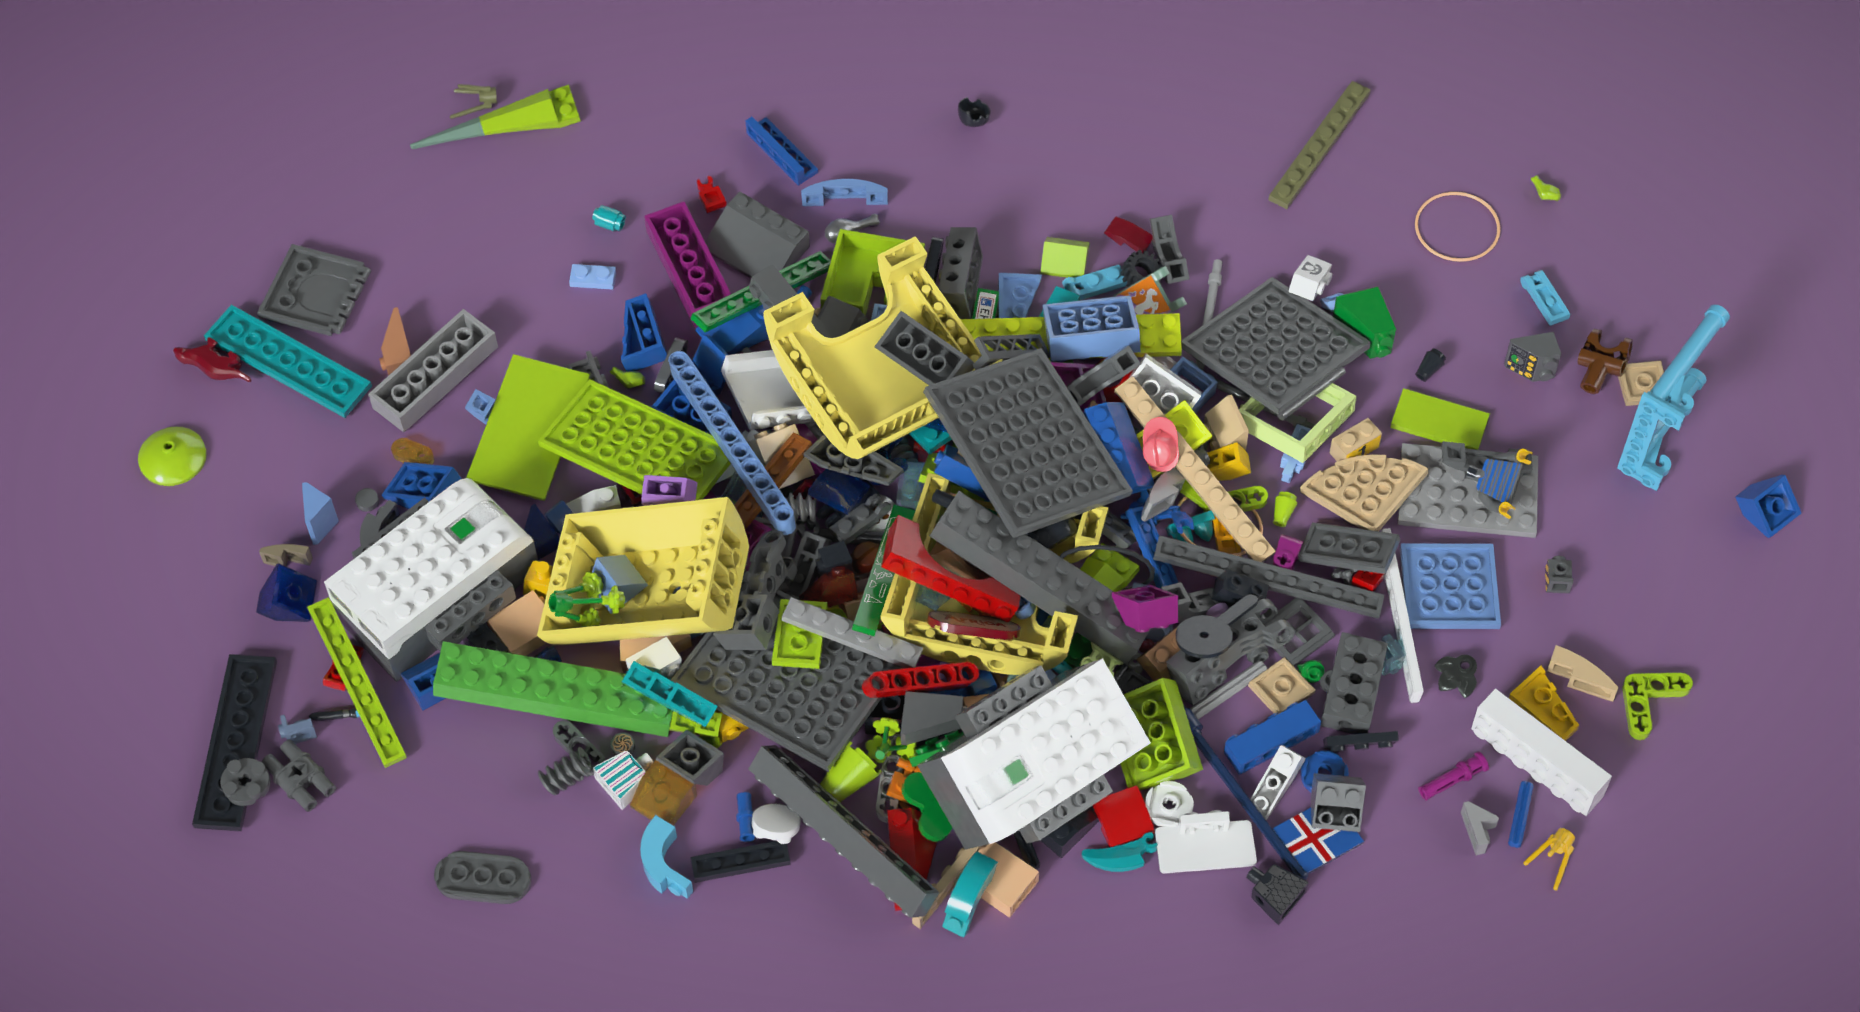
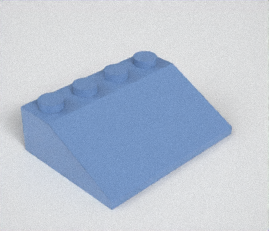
M1131 295L1043 305L1051 362H1064L1071 359L1085 360L1090 357L1099 356L1109 357L1128 345L1134 353L1140 352V332Z

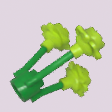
M590 572L585 573V576L582 578L583 583H580L579 586L566 590H555L549 597V609L551 612H555L556 617L576 620L577 623L581 624V627L599 626L601 618L598 616V611L593 607L585 611L584 615L568 613L567 611L572 609L573 604L601 603V605H608L612 609L613 614L618 613L619 609L625 607L624 592L618 591L617 586H613L608 595L599 598V594L602 593L604 586L602 578L597 576L596 573ZM579 591L582 593L586 592L588 598L573 599L568 594Z

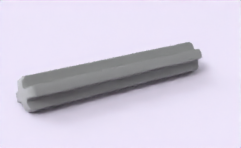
M1257 661L1190 708L1197 719H1200L1249 685L1250 681L1267 669L1266 665L1262 661Z

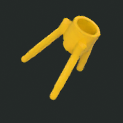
M1559 828L1555 835L1551 834L1547 841L1534 851L1523 864L1528 865L1549 845L1551 846V850L1547 854L1549 857L1554 852L1559 854L1564 852L1565 854L1553 889L1557 890L1570 854L1574 850L1572 844L1575 841V836L1569 830Z

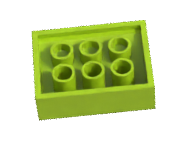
M1161 678L1124 694L1131 710L1150 741L1149 745L1120 763L1128 788L1137 785L1139 791L1158 786L1161 782L1179 780L1203 770L1175 680Z

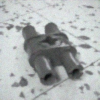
M291 739L286 740L280 747L281 751L291 760L289 764L283 766L272 754H268L262 760L265 768L273 776V782L286 792L289 799H295L306 812L313 810L317 805L316 800L306 791L309 786L314 784L325 797L331 796L336 791V786L324 775V768L318 766L311 759V755L308 752H302Z

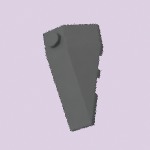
M825 435L821 436L803 453L805 458L822 468L887 486L903 473V468L875 451L859 459L846 456Z

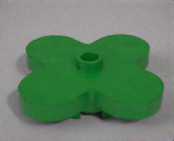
M912 773L902 784V795L908 803L920 808L922 814L918 826L921 834L930 841H942L949 835L952 826L922 773Z

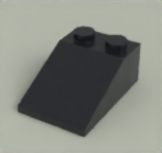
M1093 806L1040 841L1062 859L1099 822Z

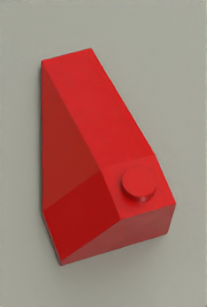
M913 808L887 810L890 848L927 880L937 842L930 841L921 834L918 826L922 814L921 811ZM894 902L895 911H901V908Z

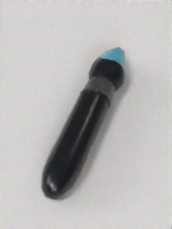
M356 707L343 710L318 711L309 715V719L311 718L314 721L360 717Z

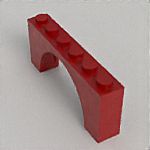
M900 515L897 516L888 530L882 568L1003 621L1009 622L1019 608L1021 597L1019 594L993 577L973 580L960 577L946 570L925 549L920 538V524Z

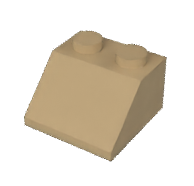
M1231 394L1205 414L1204 426L1212 435L1210 439L1212 451L1236 442L1246 451L1249 430Z

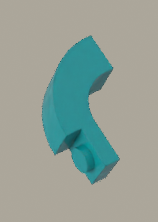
M977 851L974 853L960 875L945 909L946 916L943 928L963 938L966 936L978 902L993 879L998 861Z

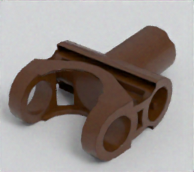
M1594 328L1587 337L1578 356V365L1588 367L1580 387L1587 393L1598 394L1607 374L1622 377L1630 360L1633 339L1626 337L1618 346L1605 348L1600 344L1602 330ZM1620 351V355L1614 358V352Z

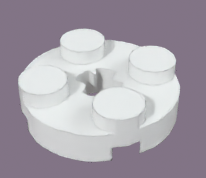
M1164 781L1149 790L1145 805L1153 824L1159 827L1179 826L1180 815L1193 812L1194 801L1187 792V788L1182 784L1174 781ZM1168 801H1173L1172 805H1176V807L1166 809V807H1164L1163 804H1167Z

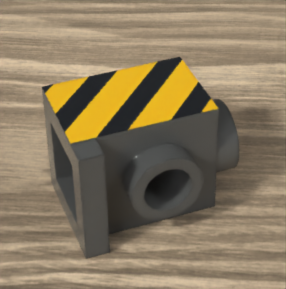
M1554 556L1552 559L1547 560L1545 567L1546 592L1570 594L1573 585L1572 560H1566L1563 556Z

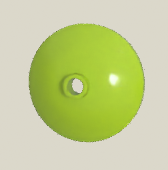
M167 427L158 430L144 441L138 454V464L143 475L149 481L162 486L180 485L191 480L201 471L206 461V447L203 440L196 432L185 427Z

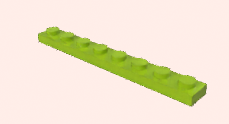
M329 597L308 606V611L384 767L387 768L406 759V754Z

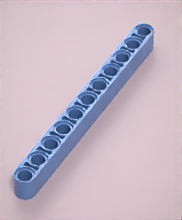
M683 351L673 352L669 356L668 361L674 380L775 530L782 531L783 535L791 534L796 529L792 507L689 356Z

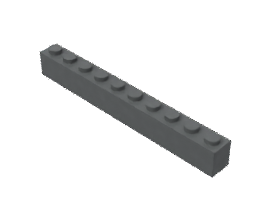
M776 745L761 746L749 767V770L755 775V779L771 789L770 792L775 797L782 799L787 804L786 806L789 810L797 813L807 826L815 829L822 840L829 842L835 848L836 853L848 859L855 870L862 872L868 878L869 883L881 889L885 893V897L895 902L906 916L910 918L926 916L940 892Z

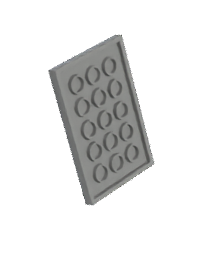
M1402 443L1401 460L1405 458L1427 467L1428 474L1398 508V525L1536 537L1538 497L1537 455H1532V472L1522 474L1512 503L1516 509H1509L1507 511V514L1511 516L1510 519H1507L1502 514L1488 510L1478 496L1479 493L1476 491L1478 482L1467 479V472L1454 469L1442 463V447Z

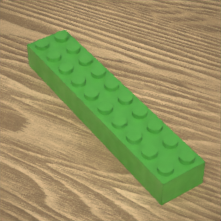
M444 641L433 682V696L663 737H668L672 710L622 683L626 675L624 673Z

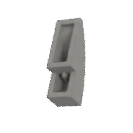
M1175 468L1164 472L1154 484L1142 510L1141 519L1144 522L1173 506L1186 480Z

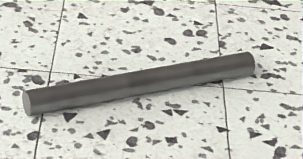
M1342 366L1284 409L1277 415L1280 420L1286 419L1343 376L1346 370Z

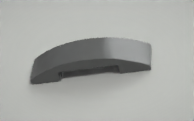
M1445 441L1441 443L1442 463L1465 472L1468 471L1470 465L1482 469L1486 459L1502 454V452L1465 449L1464 443ZM1509 448L1507 452H1516L1520 449ZM1528 454L1525 458L1531 461V464L1527 465L1520 462L1524 466L1522 474L1532 472V454Z

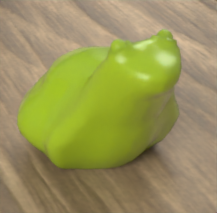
M1538 175L1531 177V181L1534 183L1541 200H1560L1561 193L1557 187L1545 184Z
M613 367L609 371L627 389L645 384V377L640 372H624L617 369V367Z

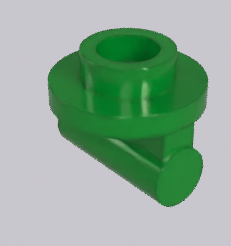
M1310 660L1304 664L1297 665L1298 672L1309 683L1319 681L1324 675V667L1321 660Z

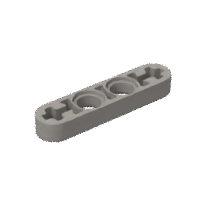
M894 734L893 736H888V738L891 741V746L894 745V742H896V738L901 736V734ZM893 751L890 756H886V760L882 763V773L880 775L876 802V815L883 822H888V816L883 811L886 806V800L890 801V810L899 808V800L886 795V792L883 790L886 784H890L894 773L887 770L886 766L891 762L897 763L899 757H901L898 754L893 755ZM899 767L897 772L903 774L904 769Z

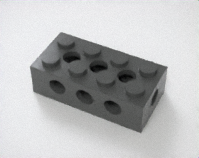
M951 227L950 234L945 239L946 253L942 255L943 269L939 270L940 285L937 287L960 319H972L983 253L976 227Z
M1345 632L1341 633L1321 718L1322 727L1351 734L1368 733L1388 643Z

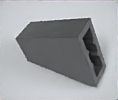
M906 691L901 726V745L912 744L961 729L954 716L967 709V706H963V696Z

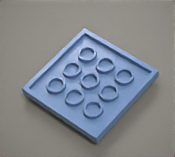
M1401 543L1403 593L1411 629H1500L1501 619L1493 544Z

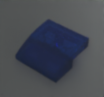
M825 469L808 489V495L848 515L856 503L859 504L870 488V485L851 475Z

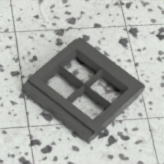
M1297 597L1278 610L1277 615L1275 614L1272 619L1264 623L1266 627L1278 620H1286L1295 631L1293 638L1287 644L1274 649L1293 666H1296L1335 637L1332 629L1302 599ZM1286 629L1280 631L1277 636L1282 635Z

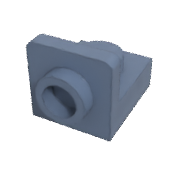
M285 714L280 716L282 724L278 725L281 738L291 739L295 744L317 738L311 718L298 720L294 724L289 725Z

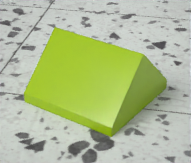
M1047 237L1044 241L1040 274L1065 278H1076L1084 275L1090 242Z

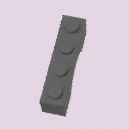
M1124 346L1066 385L1078 406H1080L1097 392L1140 366L1141 363L1130 346Z

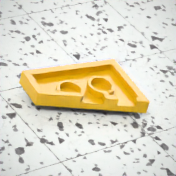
M1541 665L1509 694V699L1566 741L1578 730L1579 724L1566 703L1562 702L1558 696L1556 687L1552 682L1550 683Z

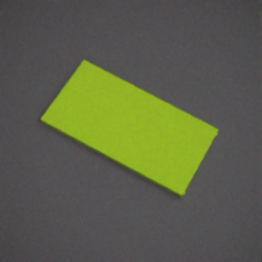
M513 354L466 478L472 479L477 484L545 501L561 456L540 447L538 440L588 382L590 374Z

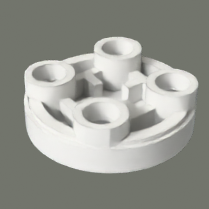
M763 805L753 813V834L757 838L777 840L781 844H787L791 841V837L795 836L800 829V816L789 810L785 805Z

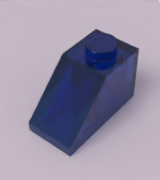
M531 505L524 531L533 539L537 557L540 560L558 549L559 536L537 505Z

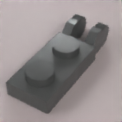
M876 493L869 497L865 504H861L829 528L830 533L839 541L844 540L845 544L848 545L878 523L879 519L890 511L891 504L884 502L877 506L882 498Z

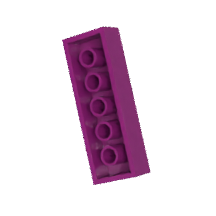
M684 201L644 216L646 231L690 320L692 313L731 295ZM691 320L694 328H697L698 325Z

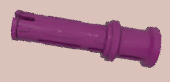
M1478 751L1474 753L1472 758L1464 762H1457L1456 767L1418 787L1419 793L1427 801L1458 782L1470 781L1472 776L1477 773L1488 771V762L1484 755Z

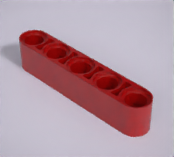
M971 662L877 671L864 680L862 690L870 698L905 695L906 691L925 693L968 687L978 678L979 670ZM961 671H965L968 674L969 680L962 676ZM939 673L946 676L947 682L940 679ZM917 675L924 679V684L918 682ZM894 678H898L902 682V687L895 684ZM872 680L878 682L880 689L873 687Z

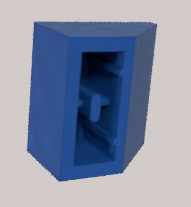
M440 653L401 673L402 678L422 711L446 699L433 696V682Z

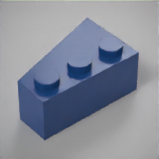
M645 293L626 300L624 314L625 330L622 339L623 355H621V362L626 372L637 371L663 362L667 356V351L653 306L647 294Z

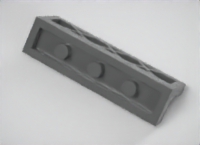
M1040 334L981 336L974 340L982 355L973 364L975 370L989 366L1000 359L1004 361L1037 350L1036 347L1030 344L1031 342H1035L1038 349L1042 348L1048 359L1050 358L1049 351ZM1017 342L1019 345L1024 347V350L1016 346L1015 343ZM1000 343L1009 348L1008 351L1001 347ZM985 344L991 347L993 351H988Z

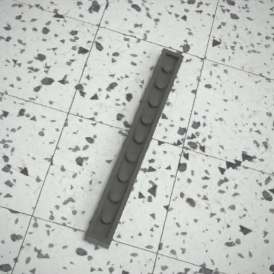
M1160 535L1153 557L1157 561L1218 577L1226 569H1230L1269 585L1268 590L1376 619L1380 617L1383 594Z

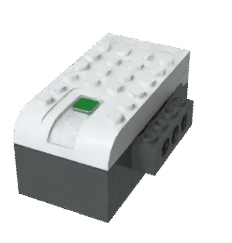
M465 478L453 483L430 502L424 497L353 551L354 559L324 581L331 603L344 629L397 682L402 678V672L423 662L437 650L441 652L443 641L459 644L470 635V632L478 629L480 624L483 625L515 600L514 590L524 583V578L532 562L538 561L533 539L472 479Z
M1103 659L1064 671L1052 680H1049L1043 667L1040 665L1028 669L955 715L954 717L965 735L917 766L966 850L997 842L1018 830L1021 832L1026 843L1041 840L1112 793L1113 790L1103 774L1149 745L1150 741Z

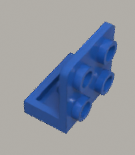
M704 335L692 362L713 393L719 395L726 382L721 369L728 354L710 335Z

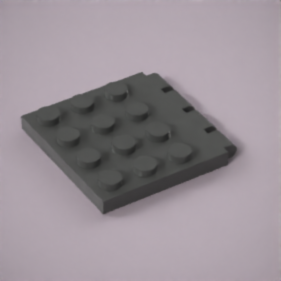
M291 244L257 312L258 316L332 336L333 333L341 334L347 322L346 319L349 318L355 305L354 301H357L364 287L363 284L366 283L371 270L365 267L364 262Z

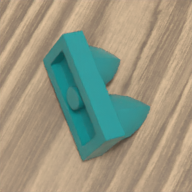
M1208 511L1191 517L1195 533L1201 539L1207 542L1210 541L1213 534L1212 521L1215 519L1213 512ZM1174 523L1165 528L1168 537L1172 536L1173 539L1187 542L1178 533ZM1182 527L1183 533L1190 541L1193 542V535L1190 527Z

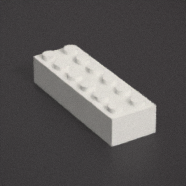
M1497 689L1477 708L1471 728L1476 736L1488 741L1497 752L1505 754L1518 768H1523L1530 773L1535 781L1543 783L1555 796L1567 801L1573 810L1587 816L1604 797L1612 776Z

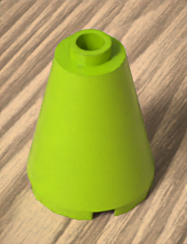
M849 741L840 757L829 772L827 771L820 783L839 802L858 791L882 773L880 769L874 770L877 765L860 748L854 749L850 747L852 745L851 741Z

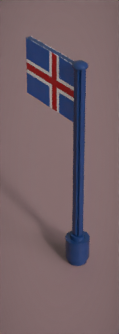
M1183 705L1196 746L1293 874L1307 880L1310 873L1364 843L1361 836L1354 831L1312 828L1311 808L1272 828L1201 735L1203 725L1191 709Z

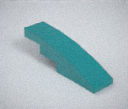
M633 661L622 680V683L704 727L707 726L718 707L679 683H674Z

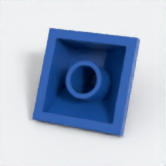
M1783 474L1751 484L1735 496L1743 516L1768 538H1771L1802 513L1786 475Z

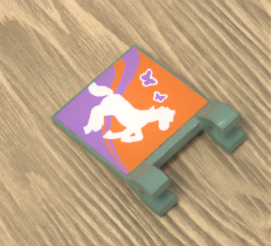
M1166 266L1157 269L1150 275L1114 295V297L1131 295L1135 314H1170L1187 304L1183 296L1170 302L1160 285L1159 279L1170 274Z

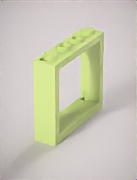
M1333 383L1317 394L1316 397L1334 407L1300 441L1255 417L1265 406L1253 397H1250L1244 405H1240L1239 411L1247 425L1249 434L1304 463L1355 411L1356 395Z

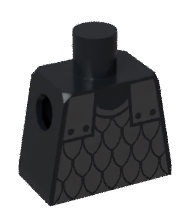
M1272 865L1266 873H1263L1254 866L1246 876L1249 881L1255 884L1252 890V899L1278 925L1307 892L1309 883L1305 879L1277 865Z

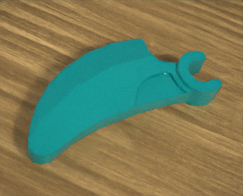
M1148 832L1142 838L1123 845L1104 849H1084L1082 851V858L1087 863L1102 870L1111 872L1130 871L1143 867L1144 860L1141 856L1145 852H1156L1158 844L1147 843L1153 840V833Z

